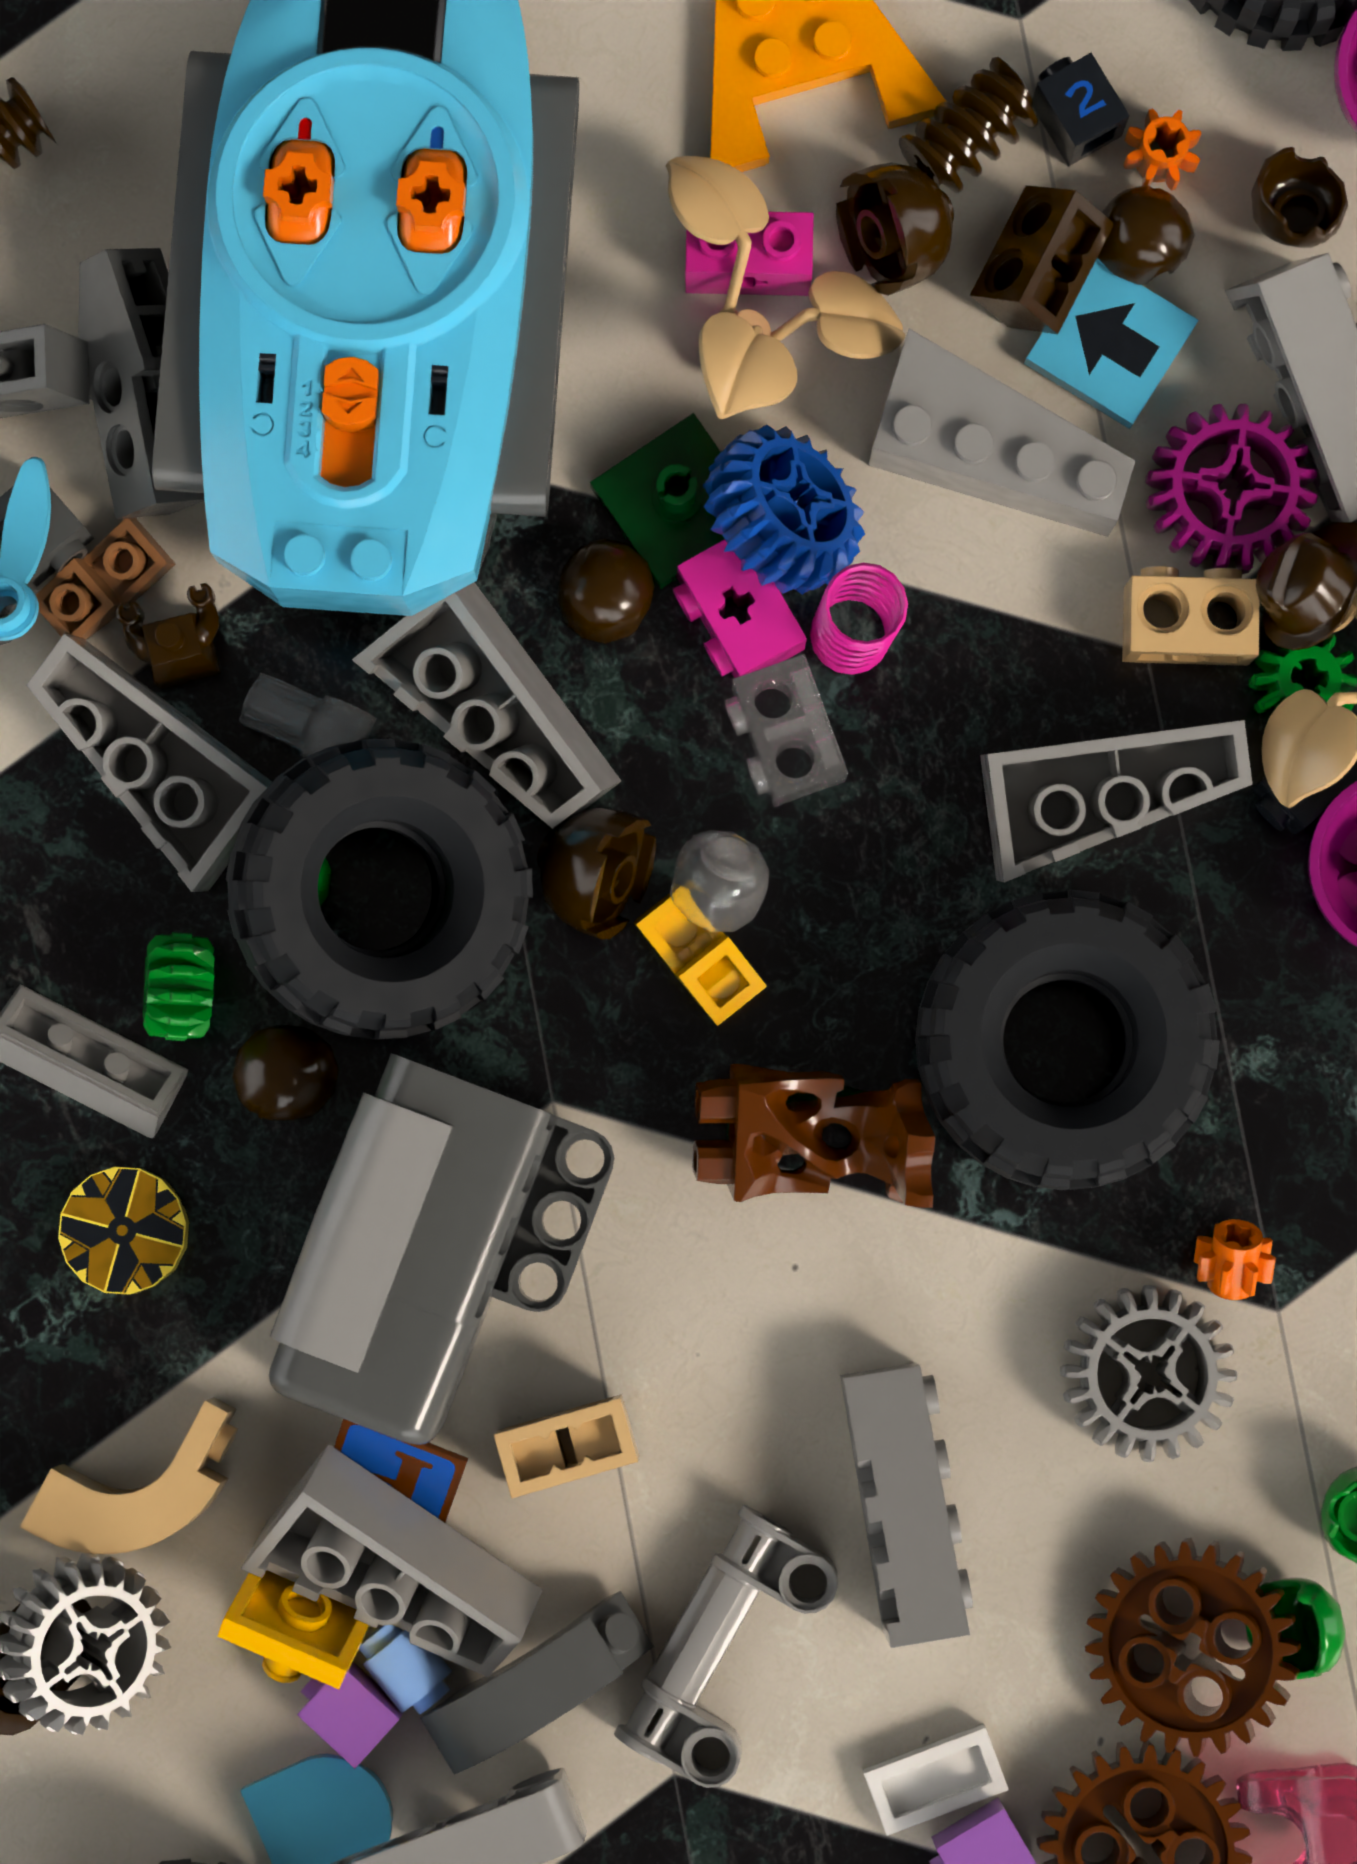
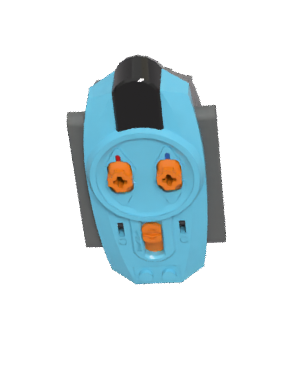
M250 0L236 36L232 53L191 51L189 53L185 79L153 447V484L155 490L204 493L209 547L213 557L219 564L282 607L413 616L477 581L483 560L490 547V539L497 514L547 517L580 83L579 77L529 74L525 32L518 0Z

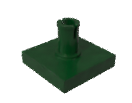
M694 413L590 482V488L625 539L648 562L652 578L660 589L677 579L678 565L725 540L722 534L711 530L716 517L707 512L703 507L710 497L703 487V484L709 478L710 471L708 467L715 462V457L721 451Z

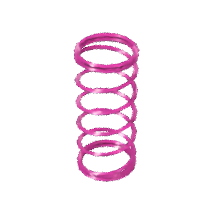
M863 562L847 566L832 577L813 617L810 631L813 651L825 666L838 673L853 675L869 671L881 662L904 624L907 615L908 601L905 588L896 575L881 565ZM847 600L863 602L873 608L881 618L885 635L882 638L871 641L852 639L840 632L834 624L829 608L835 603Z

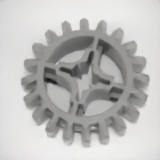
M1143 1286L1141 1305L1136 1306L1134 1297L1129 1289H1119L1117 1291V1301L1120 1311L1115 1313L1108 1302L1104 1299H1098L1094 1302V1308L1103 1321L1097 1326L1091 1320L1079 1317L1075 1322L1079 1330L1090 1336L1085 1345L1075 1340L1068 1339L1065 1341V1350L1082 1356L1080 1366L1066 1364L1060 1367L1061 1376L1080 1378L1081 1382L1080 1387L1068 1389L1063 1393L1064 1400L1067 1403H1078L1086 1400L1088 1406L1079 1411L1074 1420L1080 1427L1090 1425L1097 1419L1101 1421L1092 1437L1096 1444L1103 1446L1111 1439L1115 1432L1118 1433L1115 1444L1116 1455L1123 1458L1128 1457L1135 1440L1139 1441L1141 1460L1153 1462L1156 1456V1442L1161 1441L1167 1457L1171 1459L1180 1457V1446L1177 1436L1182 1434L1192 1447L1199 1448L1203 1445L1204 1441L1194 1426L1201 1421L1205 1426L1218 1430L1222 1425L1221 1420L1208 1411L1212 1402L1223 1407H1231L1233 1404V1397L1216 1391L1218 1381L1233 1382L1237 1380L1236 1370L1217 1368L1216 1362L1218 1359L1231 1356L1234 1353L1233 1346L1228 1343L1211 1346L1209 1340L1218 1335L1223 1326L1218 1320L1206 1322L1201 1327L1196 1325L1205 1309L1202 1303L1194 1301L1187 1306L1182 1314L1179 1313L1182 1302V1293L1180 1291L1170 1289L1160 1307L1158 1306V1293L1155 1286ZM1144 1319H1159L1171 1324L1163 1337L1158 1336L1149 1347L1141 1350L1133 1348L1114 1335L1124 1326ZM1186 1339L1191 1344L1198 1363V1382L1194 1395L1178 1380L1175 1372L1176 1362L1183 1351L1181 1346ZM1102 1351L1109 1355L1108 1357L1119 1366L1122 1373V1383L1114 1395L1117 1399L1110 1408L1106 1405L1098 1385V1363ZM1124 1353L1133 1359H1142V1361L1149 1363L1152 1361V1355L1158 1356L1160 1362L1157 1364L1155 1371L1162 1377L1161 1381L1169 1386L1173 1392L1171 1393L1165 1388L1155 1387L1145 1383L1144 1391L1138 1390L1137 1384L1140 1382L1141 1375L1134 1369L1136 1365L1124 1357ZM1156 1397L1165 1399L1182 1411L1173 1419L1160 1425L1142 1427L1125 1423L1133 1410L1138 1411L1144 1403Z
M81 1553L76 1565L67 1557H56L54 1576L41 1568L33 1570V1580L36 1587L31 1592L21 1587L13 1588L14 1597L21 1604L16 1612L10 1610L0 1612V1621L10 1627L9 1633L0 1635V1652L7 1654L0 1659V1677L8 1680L2 1688L4 1695L13 1703L20 1702L18 1708L23 1716L30 1721L40 1719V1724L52 1732H59L64 1726L72 1734L83 1735L88 1723L98 1730H108L111 1711H114L122 1718L132 1717L129 1700L134 1695L142 1699L151 1698L148 1687L143 1683L149 1674L152 1676L165 1674L163 1666L154 1661L155 1654L171 1648L169 1640L157 1634L170 1621L165 1612L156 1608L162 1598L157 1590L148 1585L144 1586L146 1579H144L145 1576L134 1568L125 1569L123 1562L111 1556L105 1557L100 1562V1558L92 1553ZM104 1595L111 1596L114 1599L103 1609L95 1606L85 1613L79 1612L72 1606V1603L90 1596ZM50 1627L49 1635L46 1641L43 1643L46 1632ZM76 1627H78L85 1633L81 1636ZM82 1651L85 1653L88 1660L80 1655ZM82 1674L92 1680V1683L75 1690L56 1691L50 1689L51 1686L61 1679L69 1682L71 1679Z

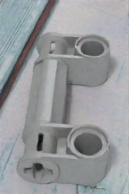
M742 1505L738 1512L742 1520L723 1554L715 1553L710 1566L650 1672L643 1680L641 1685L645 1692L627 1724L618 1725L614 1732L615 1737L632 1750L652 1761L666 1765L695 1784L706 1788L719 1787L730 1781L737 1772L742 1748L741 1740L734 1728L696 1704L760 1591H763L793 1610L804 1614L817 1613L827 1608L833 1601L838 1585L837 1570L830 1558L793 1536L792 1532L779 1523L746 1505ZM759 1535L761 1537L749 1560L745 1561L743 1559L755 1536ZM802 1564L818 1566L827 1577L826 1589L814 1598L799 1596L790 1585L791 1573ZM662 1708L663 1713L654 1729L648 1731L647 1727L657 1709ZM705 1737L718 1738L727 1745L730 1751V1760L718 1769L703 1767L694 1756V1745Z

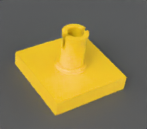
M266 1571L263 1578L248 1573L222 1621L217 1637L263 1656V1670L268 1677L275 1681L292 1683L297 1681L302 1673L339 1689L370 1625L354 1619L356 1609L320 1594L317 1602L292 1592L295 1582L270 1571Z

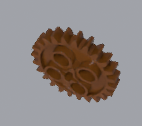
M1185 1538L1181 1542L1178 1556L1174 1557L1170 1547L1165 1541H1162L1154 1546V1564L1140 1551L1130 1557L1136 1576L1119 1567L1111 1573L1110 1577L1120 1591L1119 1593L1107 1589H1102L1097 1593L1095 1599L1108 1610V1613L1092 1614L1087 1619L1086 1624L1103 1633L1102 1638L1090 1641L1085 1646V1652L1103 1656L1104 1662L1097 1666L1089 1675L1091 1679L1110 1680L1112 1687L1101 1698V1702L1103 1704H1110L1119 1700L1123 1702L1126 1707L1118 1720L1121 1726L1130 1723L1136 1717L1144 1722L1140 1741L1147 1742L1158 1730L1165 1733L1164 1744L1166 1752L1172 1753L1181 1738H1188L1193 1757H1199L1204 1750L1206 1738H1211L1217 1750L1223 1754L1231 1746V1731L1246 1744L1253 1740L1255 1732L1250 1720L1251 1718L1265 1727L1269 1728L1276 1717L1266 1701L1285 1706L1289 1701L1291 1695L1277 1681L1295 1680L1299 1675L1300 1669L1284 1661L1283 1656L1297 1653L1301 1648V1641L1282 1636V1631L1290 1627L1297 1618L1295 1614L1291 1613L1276 1614L1273 1607L1285 1594L1282 1588L1264 1593L1259 1587L1267 1573L1266 1568L1257 1569L1249 1576L1241 1571L1244 1563V1552L1239 1551L1228 1563L1220 1561V1545L1218 1541H1213L1209 1544L1203 1556H1197L1192 1538ZM1178 1586L1190 1594L1194 1607L1192 1615L1179 1617L1167 1610L1163 1602L1165 1587ZM1148 1615L1152 1617L1157 1625L1169 1633L1155 1628L1150 1629L1143 1625L1140 1619L1141 1616ZM1227 1619H1236L1246 1624L1252 1633V1646L1246 1650L1231 1648L1225 1643L1221 1635L1222 1622ZM1191 1633L1198 1635L1202 1639L1199 1644V1650L1202 1653L1194 1660L1184 1655L1186 1643L1183 1640ZM1147 1643L1157 1648L1163 1657V1671L1153 1674L1143 1671L1134 1659L1135 1645ZM1217 1659L1220 1662L1242 1668L1245 1672V1678H1236L1230 1670L1215 1660ZM1196 1677H1207L1214 1680L1222 1690V1704L1214 1707L1201 1704L1192 1693V1680Z
M1149 1740L1145 1743L1143 1742L1139 1758H1132L1123 1742L1117 1743L1116 1762L1110 1764L1096 1750L1091 1752L1095 1771L1089 1776L1074 1765L1071 1766L1069 1770L1078 1786L1072 1792L1065 1788L1054 1786L1052 1791L1063 1805L1061 1812L1047 1810L1041 1813L1043 1821L1055 1829V1834L1036 1838V1844L1040 1850L1054 1854L1053 1859L1042 1864H1148L1143 1858L1136 1857L1135 1851L1126 1838L1103 1814V1808L1107 1805H1112L1145 1843L1151 1844L1153 1851L1163 1864H1175L1174 1856L1177 1847L1183 1841L1192 1838L1205 1842V1855L1199 1864H1250L1253 1859L1247 1851L1234 1846L1235 1842L1251 1835L1250 1829L1244 1823L1228 1821L1242 1808L1235 1797L1216 1800L1223 1792L1226 1782L1219 1775H1215L1201 1783L1206 1764L1200 1758L1195 1757L1183 1769L1180 1768L1181 1751L1177 1747L1172 1753L1166 1752L1162 1761L1158 1760L1154 1745ZM1145 1788L1159 1790L1162 1802L1156 1814L1143 1819L1131 1815V1800L1138 1791ZM1099 1832L1110 1834L1113 1837L1114 1846L1108 1858L1094 1863L1082 1858L1081 1849L1087 1837Z

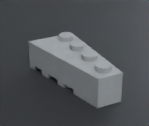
M63 634L26 686L75 747L85 754L102 776L101 780L116 798L121 799L141 824L142 831L157 849H161L179 872L177 873L190 891H209L228 866L230 852H232L241 822L254 801L267 789L272 781L88 641L76 636Z

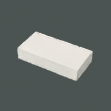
M984 1724L862 1769L887 1836L1009 1790Z

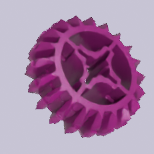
M1241 403L1237 406L1232 420L1228 419L1227 412L1222 404L1212 406L1209 411V423L1201 414L1194 411L1186 418L1187 431L1180 427L1172 426L1167 432L1166 439L1171 448L1158 446L1155 449L1152 460L1162 469L1149 470L1145 477V483L1152 488L1162 491L1156 492L1147 498L1146 508L1152 511L1166 510V514L1162 515L1155 522L1154 530L1159 534L1174 528L1177 535L1168 547L1173 553L1181 551L1186 543L1195 548V551L1190 556L1189 564L1191 566L1199 567L1206 555L1209 554L1214 556L1213 569L1227 568L1230 563V557H1233L1236 568L1241 570L1242 574H1246L1253 568L1254 555L1259 562L1263 563L1264 559L1275 549V546H1280L1294 536L1291 530L1304 532L1309 527L1311 519L1301 509L1312 508L1317 503L1318 495L1301 486H1305L1315 480L1317 469L1297 466V463L1307 456L1309 449L1308 445L1305 444L1297 445L1291 449L1286 445V442L1294 432L1292 425L1286 424L1277 434L1267 428L1273 420L1271 410H1265L1256 423L1249 421L1250 410L1246 403ZM1227 444L1226 453L1221 459L1220 466L1216 468L1201 467L1197 473L1183 471L1187 459L1194 453L1208 446ZM1250 450L1258 454L1269 465L1275 475L1277 484H1275L1273 477L1261 475L1253 468L1250 462ZM1233 468L1231 479L1239 483L1235 489L1242 487L1244 491L1230 509L1231 499L1223 495L1227 489L1220 491L1218 487H1220ZM1184 493L1188 494L1189 500L1203 503L1209 508L1213 519L1212 529L1204 525L1192 513L1185 500ZM1265 505L1278 506L1276 516L1271 524L1251 534L1235 535L1236 525L1241 520L1242 511L1250 509L1261 510Z

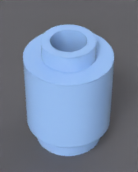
M382 1625L362 1642L359 1650L367 1659L362 1665L401 1713L413 1706L418 1714L421 1715L450 1690L443 1681L452 1672L450 1667L441 1656L411 1644L409 1632L393 1625Z

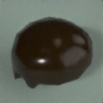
M1294 147L1283 148L1265 159L1251 192L1253 219L1263 234L1282 245L1298 248H1312L1329 240L1337 233L1348 209L1345 184L1328 167L1325 157L1320 156L1314 159L1302 158L1296 155Z
M1151 186L1126 189L1115 196L1102 211L1113 222V228L1097 258L1114 275L1137 285H1145L1159 274L1167 271L1169 274L1174 273L1181 262L1187 259L1195 237L1194 229L1188 211L1174 195L1161 188H1152Z
M608 538L590 541L587 545H581L570 556L561 572L557 587V601L564 623L581 638L606 644L628 637L638 629L650 608L655 585L648 562L631 545Z
M275 1025L256 1031L237 1051L232 1079L239 1101L250 1112L257 1113L259 1118L271 1121H286L309 1118L321 1110L335 1092L338 1066L331 1046L311 1029L302 1026Z

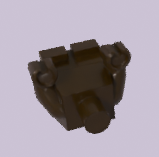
M207 583L200 584L202 588L200 590H197L195 586L188 588L187 598L191 605L196 608V613H188L143 625L145 613L135 601L129 602L130 608H126L124 604H120L116 608V617L123 625L126 645L140 660L149 662L154 684L160 690L182 685L191 680L197 681L221 675L213 639L220 626L219 616L214 604L216 596L213 589Z

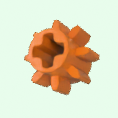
M1152 108L1148 110L1145 118V131L1138 127H1129L1124 141L1128 145L1137 148V150L1130 152L1126 156L1123 167L1124 169L1136 168L1143 177L1142 186H1150L1152 182H1166L1167 187L1172 191L1176 189L1180 181L1179 168L1186 172H1195L1201 159L1188 150L1197 145L1202 134L1200 130L1188 131L1184 123L1181 122L1183 111L1178 110L1174 113L1173 117H1159L1158 113ZM1153 142H1158L1161 149L1152 151ZM1173 149L1172 156L1167 158L1163 150Z
M1230 1219L1215 1224L1213 1238L1208 1236L1197 1237L1194 1262L1198 1264L1196 1279L1198 1282H1207L1209 1290L1224 1299L1241 1300L1249 1296H1255L1257 1282L1271 1284L1273 1280L1276 1257L1271 1255L1273 1240L1271 1238H1263L1260 1229L1248 1221Z

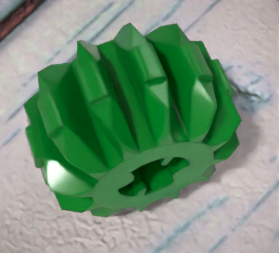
M1333 634L1318 643L1317 646L1294 651L1278 647L1272 641L1274 652L1261 650L1254 659L1258 667L1266 673L1255 674L1249 679L1250 688L1267 691L1268 695L1264 696L1254 705L1256 711L1263 713L1273 706L1276 708L1284 699L1299 690H1303L1301 684L1292 683L1291 680L1301 669L1305 670L1306 680L1316 681L1317 686L1312 691L1320 695L1326 702L1336 692H1347L1356 689L1357 676L1342 673L1341 669L1354 660L1353 653L1350 651L1343 652L1335 658L1330 653L1336 643V636ZM1345 704L1342 707L1351 711L1354 704Z
M172 932L170 935H155L147 945L143 993V1026L149 1036L164 1037L165 1040L185 1041L189 1038H201L209 1030L214 997L215 957L213 955L214 947L207 937L192 936V933Z

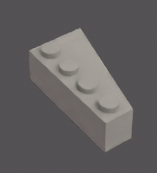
M1329 253L1292 261L1229 288L1225 292L1234 311L1246 306L1253 321V334L1247 337L1257 361L1263 359L1265 364L1270 369H1275L1280 381L1275 384L1276 392L1273 395L1282 416L1286 418L1288 423L1295 429L1301 427L1306 438L1298 441V445H1308L1309 453L1303 461L1306 467L1317 469V477L1313 483L1331 522L1350 523L1357 520V323L1354 321L1346 300L1351 297L1348 277L1342 266L1338 262L1332 263Z
M909 328L874 440L868 466L1108 537L1119 519L1135 460Z
M475 582L413 616H405L352 659L368 674L374 673L395 691L393 695L412 711L418 710L445 733L443 737L460 752L466 751L490 771L489 776L552 829L561 825L581 810L588 808L621 782V779Z
M1245 720L980 755L996 881L1007 882L1042 866L1073 856L1085 849L1113 838L1121 837L1166 817L1179 814L1252 785Z
M917 1363L840 1375L882 1630L890 1648L970 1635L965 1609L973 1608L967 1570H958L953 1544L962 1543L956 1505H946L941 1480L951 1478L948 1453L944 1439L934 1441L930 1415L940 1413L934 1376H922L921 1366Z
M329 1444L267 1520L241 1567L242 1570L260 1578H263L266 1571H270L295 1582L292 1592L317 1602L320 1594L350 1606L356 1609L354 1619L376 1629L378 1625H393L409 1632L411 1644L486 1677L493 1673L522 1640L543 1589Z

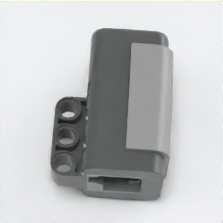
M391 1053L375 1096L366 1093L362 1095L314 1215L271 1331L270 1337L280 1342L269 1370V1380L274 1390L287 1398L406 1443L422 1445L433 1440L445 1424L492 1297L528 1311L542 1312L550 1310L559 1304L567 1292L613 1171L615 1157L613 1148L608 1140L592 1129ZM582 1140H590L597 1143L604 1153L602 1169L595 1176L589 1178H580L574 1175L568 1168L566 1161L567 1153L571 1146ZM554 1202H570L580 1212V1228L571 1238H555L545 1229L543 1222L544 1213ZM537 1262L550 1266L556 1273L558 1280L557 1289L554 1294L544 1300H535L528 1297L522 1290L520 1283L521 1274L525 1267Z

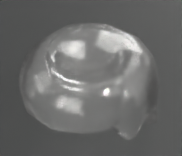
M704 831L694 835L690 841L685 842L675 862V874L670 896L673 903L688 921L712 932H734L751 922L758 913L768 890L769 868L758 846L732 831Z

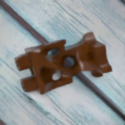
M730 1064L729 1079L696 1083L695 1114L698 1123H727L726 1140H694L692 1169L696 1181L727 1184L733 1200L743 1202L753 1197L772 1193H828L831 1179H838L853 1173H866L885 1182V1191L889 1198L904 1203L907 1206L933 1208L934 1195L931 1184V1164L935 1147V1135L924 1113L921 1082L919 1079H904L892 1084L889 1090L864 1091L844 1086L842 1075L822 1070L814 1072H787L744 1064ZM831 1123H839L847 1127L851 1133L850 1143L843 1148H834L827 1145L822 1140L823 1128ZM798 1154L805 1160L801 1167L794 1170H783L778 1167V1163L783 1155Z

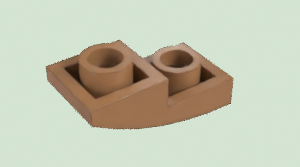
M125 518L83 559L73 558L36 594L39 612L61 637L63 634H68L87 640L116 617L118 605L124 604L128 608L130 606L129 602L136 601L176 563L137 518Z

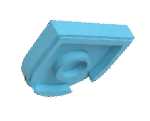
M318 1754L307 1757L254 1781L240 1790L272 1864H331L357 1852L389 1841L391 1837L393 1808L384 1784L371 1769L361 1764L354 1769L341 1756Z

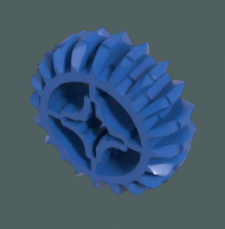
M766 424L759 430H749L744 435H738L715 457V462L708 467L710 474L703 487L710 497L703 507L707 512L716 517L711 530L722 534L725 538L727 545L724 552H734L740 558L741 571L748 569L756 571L761 586L774 582L782 594L794 589L803 595L809 590L820 588L825 583L828 585L832 577L853 562L854 557L860 552L858 542L865 535V532L858 521L864 514V511L852 502V497L857 490L846 485L841 478L844 468H834L827 460V449L818 452L812 448L808 435L796 439L787 426L775 431Z

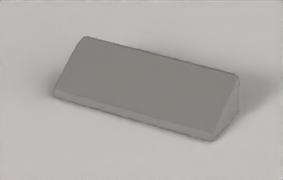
M21 984L0 1012L1 1063L146 1137L153 1138L156 1135L188 1075V1069Z

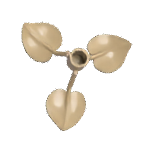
M700 156L675 157L668 161L666 168L669 174V199L682 225L694 236L706 242L726 245L735 240L738 247L725 304L718 314L712 315L705 322L699 335L701 369L711 402L719 419L728 418L750 409L772 406L782 402L790 395L796 387L797 369L789 350L780 341L805 323L817 322L818 337L825 347L849 358L870 359L893 352L904 341L905 333L903 332L902 323L886 299L863 278L844 271L825 272L818 276L808 291L810 302L814 308L802 310L773 332H771L767 319L759 312L751 309H744L738 312L736 305L752 244L748 233L760 232L767 225L769 214L766 202L757 186L746 175L724 162Z
M1357 591L1342 624L1334 632L1345 628L1354 617L1357 619ZM1299 690L1284 699L1270 716L1262 739V763L1268 784L1282 805L1292 808L1302 799L1330 787L1339 781L1355 764L1357 760V716L1349 709L1342 707V705L1357 704V692H1336L1326 702L1312 690Z

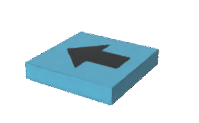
M1097 258L1059 333L1042 332L1026 357L1024 364L1130 429L1199 320L1143 285L1134 284L1114 275Z

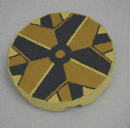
M112 1167L90 1175L71 1192L60 1214L58 1239L68 1266L82 1282L104 1293L135 1294L159 1284L176 1270L188 1244L189 1220L180 1198L175 1193L176 1191L165 1179L141 1168Z

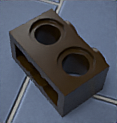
M1026 185L970 296L1007 327L1058 334L1113 228V222L1077 190Z

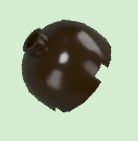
M892 162L874 165L854 172L844 178L840 188L849 186L847 189V199L836 203V220L841 243L848 261L855 272L862 270L865 264L871 277L877 281L871 285L875 287L879 294L887 296L908 289L935 274L945 261L950 250L954 221V209L951 200L939 188L937 183L919 168Z
M593 808L581 810L562 823L555 833L551 832L545 837L537 856V864L541 868V885L545 901L562 922L598 939H611L623 930L629 919L619 915L624 910L629 895L632 896L635 902H641L654 866L656 839L655 836L644 833V828L652 826L648 820L624 811L609 808Z

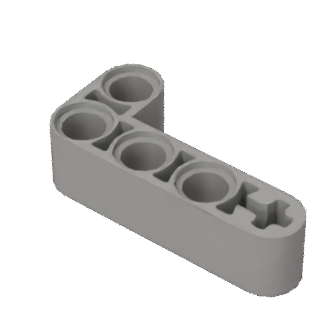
M557 1768L516 1784L509 1789L507 1796L357 1852L331 1864H542L580 1847L585 1841L587 1830L564 1768Z

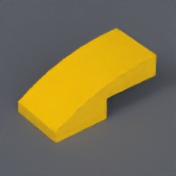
M681 883L633 922L717 1026L767 987L735 944L722 932L684 883Z

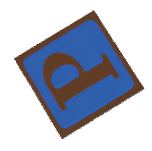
M343 1419L334 1448L446 1523L468 1458L429 1442L422 1445L406 1443Z

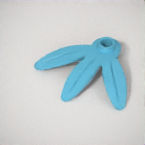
M38 457L29 458L21 466L5 515L0 551V613L8 605L16 604L17 607L9 616L0 619V641H9L21 637L32 628L38 617V599L27 584L35 574L48 537L51 517V492L46 465Z

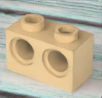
M1153 566L1142 568L1140 576L1132 575L1124 586L1122 662L1248 666L1259 655V599L1256 591V579H1242L1241 570L1214 568L1205 570L1204 577H1179V569ZM1150 600H1160L1168 604L1174 614V624L1167 628H1159L1150 624L1144 615V603ZM1224 602L1230 605L1237 616L1236 628L1223 630L1214 626L1207 614L1208 604Z
M622 1394L499 1429L494 1434L511 1499L639 1461L638 1449Z

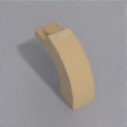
M215 1397L205 1400L171 1465L156 1481L145 1487L135 1489L112 1488L85 1476L65 1464L51 1468L20 1528L56 1546L76 1552L92 1554L126 1553L145 1548L171 1536L198 1518L217 1498L229 1478L210 1469L207 1465L210 1459L220 1463L229 1450L238 1431V1428L229 1424L237 1409Z

